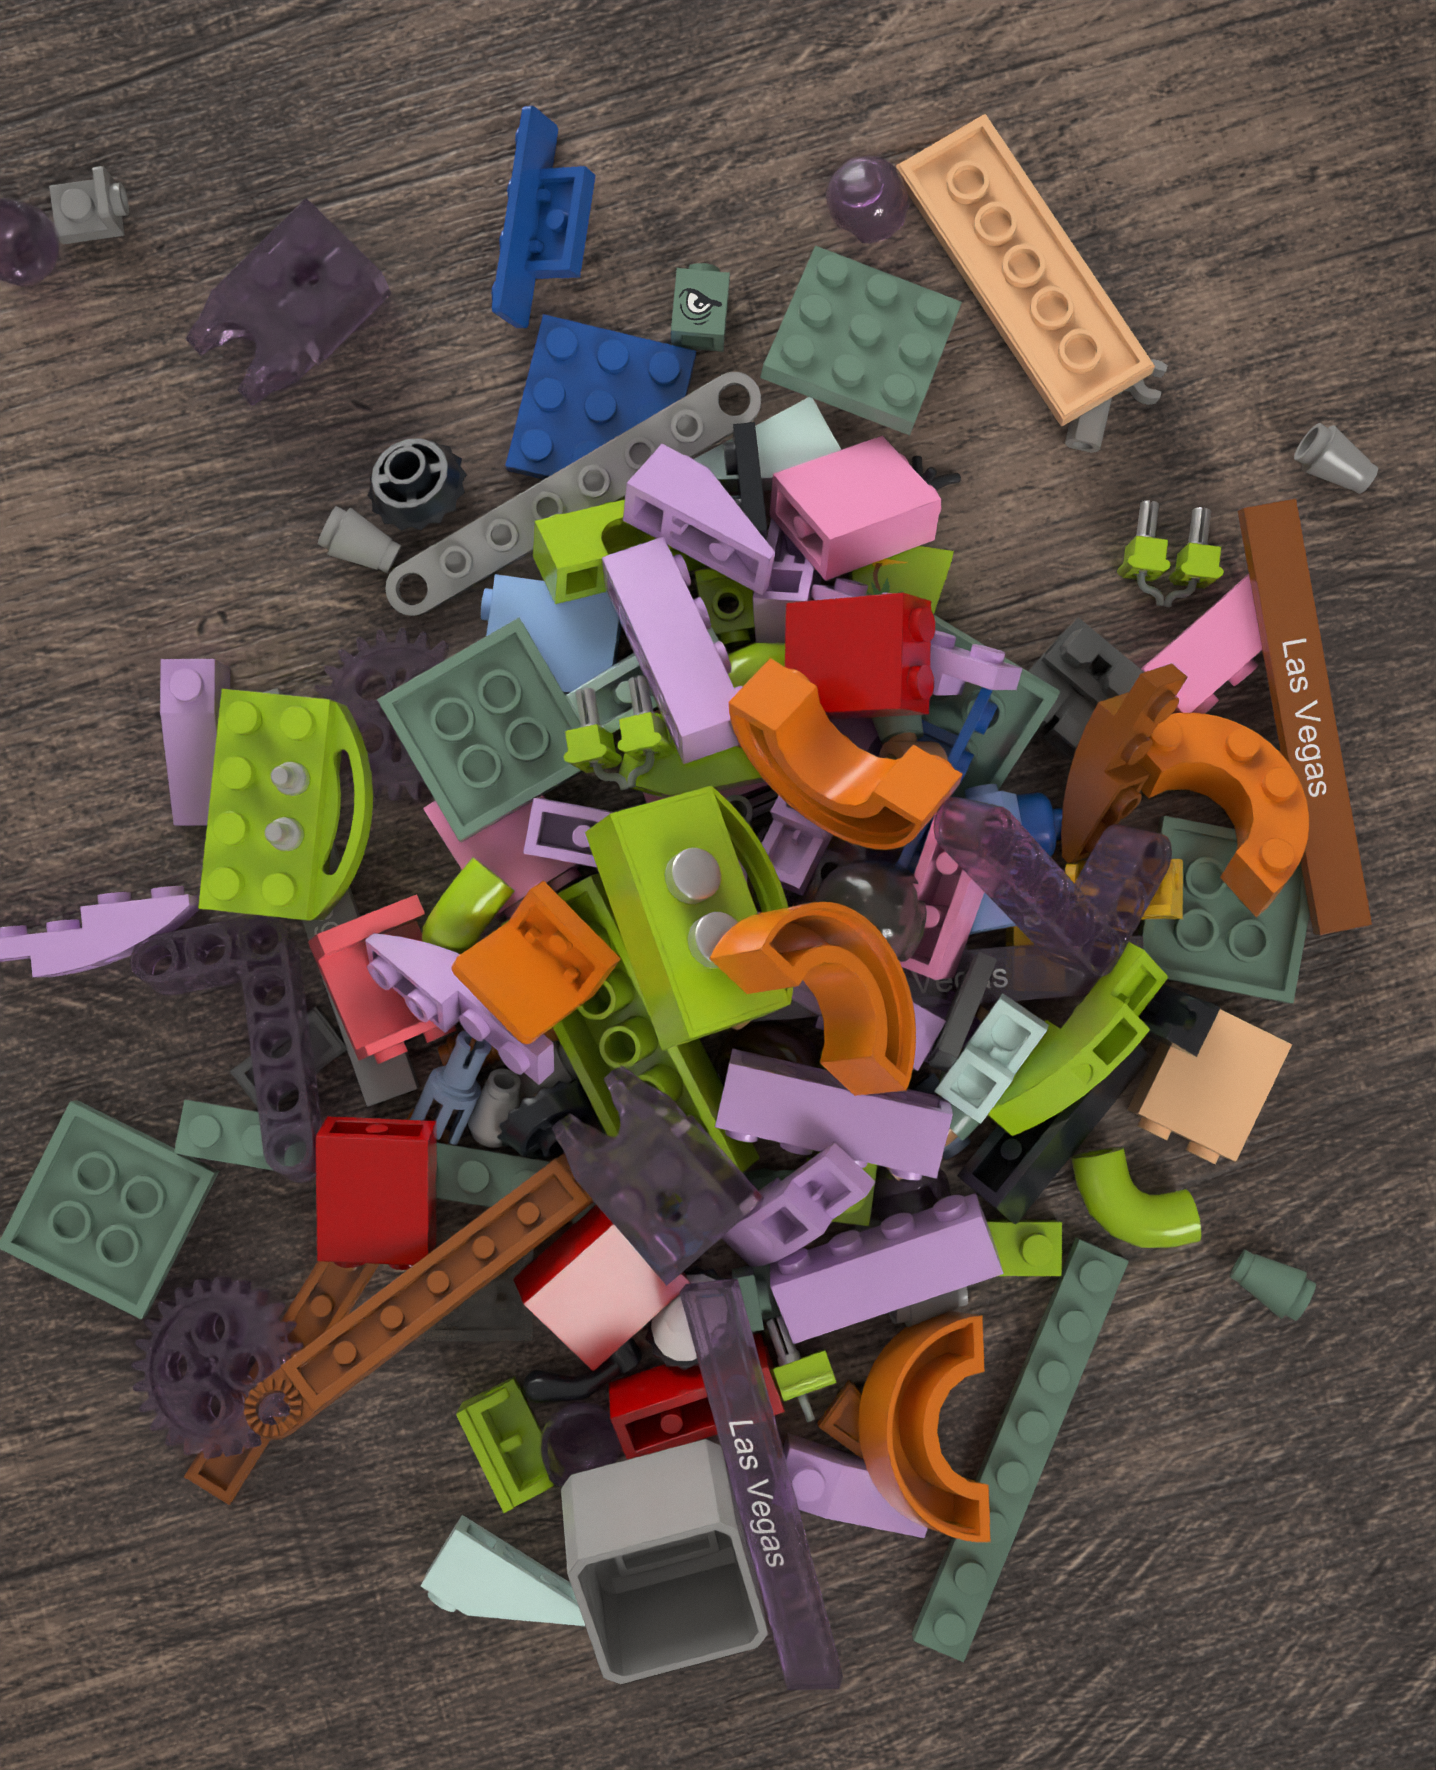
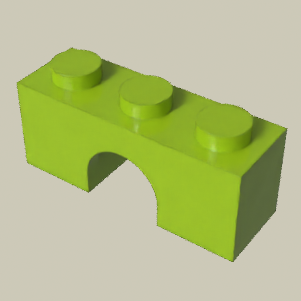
M625 500L606 502L599 506L570 513L555 514L534 522L533 558L555 604L606 592L602 557L656 539L623 521ZM668 545L673 556L681 554L688 571L705 567V564Z

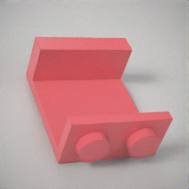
M417 894L318 933L308 941L358 1061L374 1055L377 1064H380L408 1052L404 1043L408 1039L423 1033L428 1043L457 1030L454 1025L444 1033L430 1020L428 1022L419 1020L410 1011L405 1003V999L393 988L385 990L373 980L367 969L369 959L365 940L373 933L422 941V933L416 920L425 915V912Z

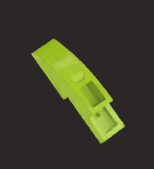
M1128 942L1116 959L1109 964L1105 973L1084 1000L1074 1009L1072 1015L1061 1029L1048 1020L1045 1021L1049 1025L1046 1033L1018 1069L1013 1081L988 1114L1007 1133L1014 1136L1037 1126L1086 1095L1105 1079L1150 1031L1149 1027L1138 1016L1169 977L1145 950Z

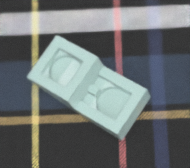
M1002 993L934 1092L981 1124L1011 1084L1014 1075L1046 1033L1049 1025Z

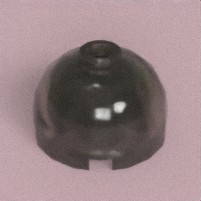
M857 859L842 864L821 882L814 896L813 902L841 904L866 917L883 934L901 962H906L914 955L924 936L927 917L925 901L918 900L917 891L913 883H919L914 874L899 863L874 859Z

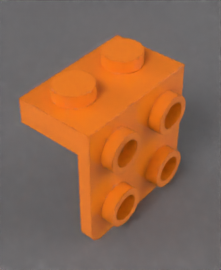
M543 880L528 891L506 924L457 956L451 966V970L519 1042L531 1044L592 998L621 958Z

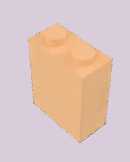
M1220 1009L1197 1057L1162 1042L1159 1043L1127 1110L1141 1117L1138 1123V1127L1164 1140H1168L1170 1133L1173 1132L1189 1140L1186 1151L1208 1162L1216 1164L1219 1156L1236 1162L1292 1044Z

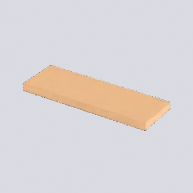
M986 114L896 165V177L1061 427L1153 373L1155 365Z

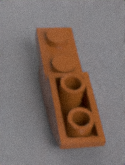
M1171 663L1141 673L1129 692L1098 702L1086 724L1074 754L1063 802L1061 827L1062 858L1069 864L1088 856L1097 858L1104 854L1116 840L1117 835L1113 831L1120 820L1127 817L1139 805L1142 799L1139 791L1150 776V773L1138 761L1151 748L1153 741L1150 739V736L1157 725L1166 720L1178 706L1179 698L1176 695L1188 678L1174 664Z

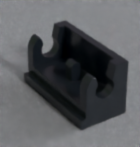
M1107 967L1103 969V974L1105 973ZM1163 984L1138 1017L1150 1029L1145 1036L1197 1057L1220 1007Z

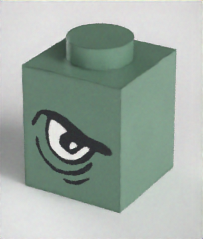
M706 263L692 264L688 269L677 268L671 323L672 345L687 349L724 352L730 272H720L718 267Z

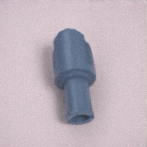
M466 1031L460 1032L457 1036L456 1044L446 1066H440L431 1072L410 1120H424L433 1099H435L438 1104L431 1121H437V1139L439 1140L453 1109L458 1110L448 1139V1143L452 1145H457L480 1097L481 1087L476 1077L491 1050V1044L483 1039L482 1041L476 1040L473 1049L470 1051L471 1047L469 1044L472 1037Z

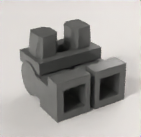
M1078 617L1028 670L1031 674L1060 690L1057 700L1037 731L1052 718L1055 723L1045 733L1043 738L1069 760L1073 761L1085 726L1098 702L1129 692L1139 675L1144 672Z

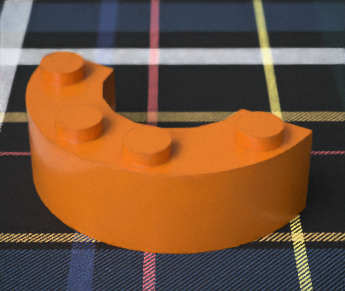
M771 658L728 702L729 715L735 735L746 756L767 784L806 819L828 833L850 843L883 850L905 846L920 833L961 782L963 774L955 770L946 759L938 755H931L914 744L903 757L896 760L879 758L860 749L847 736L840 733L828 719L819 702L817 686L811 683L801 672L795 669H788Z
M1171 714L1166 720L1157 725L1150 736V739L1153 741L1151 748L1138 761L1150 773L1141 790L1148 798L1166 790H1190L1208 796L1224 808L1235 826L1237 849L1220 878L1257 918L1275 900L1296 870L1304 854L1309 833V811L1302 785L1284 756L1270 742L1246 726L1209 714Z
M813 902L751 915L734 925L721 938L709 959L746 994L796 987L800 985L802 980L806 983L817 999L824 1021L825 1042L820 1064L854 1096L907 1091L916 1050V1023L911 992L905 973L894 950L883 934L866 917L841 904Z
M949 1311L914 1326L904 1328L881 1351L868 1374L860 1400L858 1418L859 1442L867 1471L874 1485L897 1512L921 1526L957 1539L971 1542H991L989 1485L961 1477L955 1473L941 1453L937 1434L940 1409L950 1390L965 1377L985 1371L983 1315Z

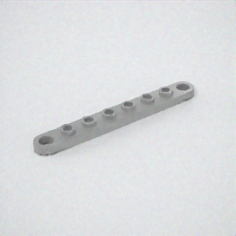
M725 373L398 565L389 574L385 587L389 603L395 610L405 615L418 616L430 612L439 605L533 552L534 522L536 520L548 518L555 514H565L599 506L606 502H616L625 498L627 482L661 444L693 458L733 434V424L752 422L757 417L761 409V393L758 385L751 377L744 373ZM740 385L749 393V407L741 415H728L719 406V396L727 386ZM413 573L422 576L428 588L425 599L416 605L405 602L399 591L403 578Z

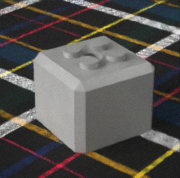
M704 1439L570 1475L561 1488L567 1574L603 1678L618 1684H624L758 1648L768 1635L750 1541L722 1446Z

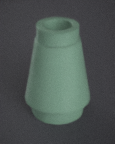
M1245 1249L1236 1260L1229 1276L1280 1319L1286 1315L1297 1321L1307 1308L1316 1289V1283L1306 1278V1271L1258 1254H1252Z

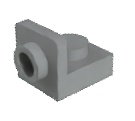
M104 166L92 168L93 180L49 186L56 237L62 244L125 236L122 216L129 215L126 191L121 182L116 183Z

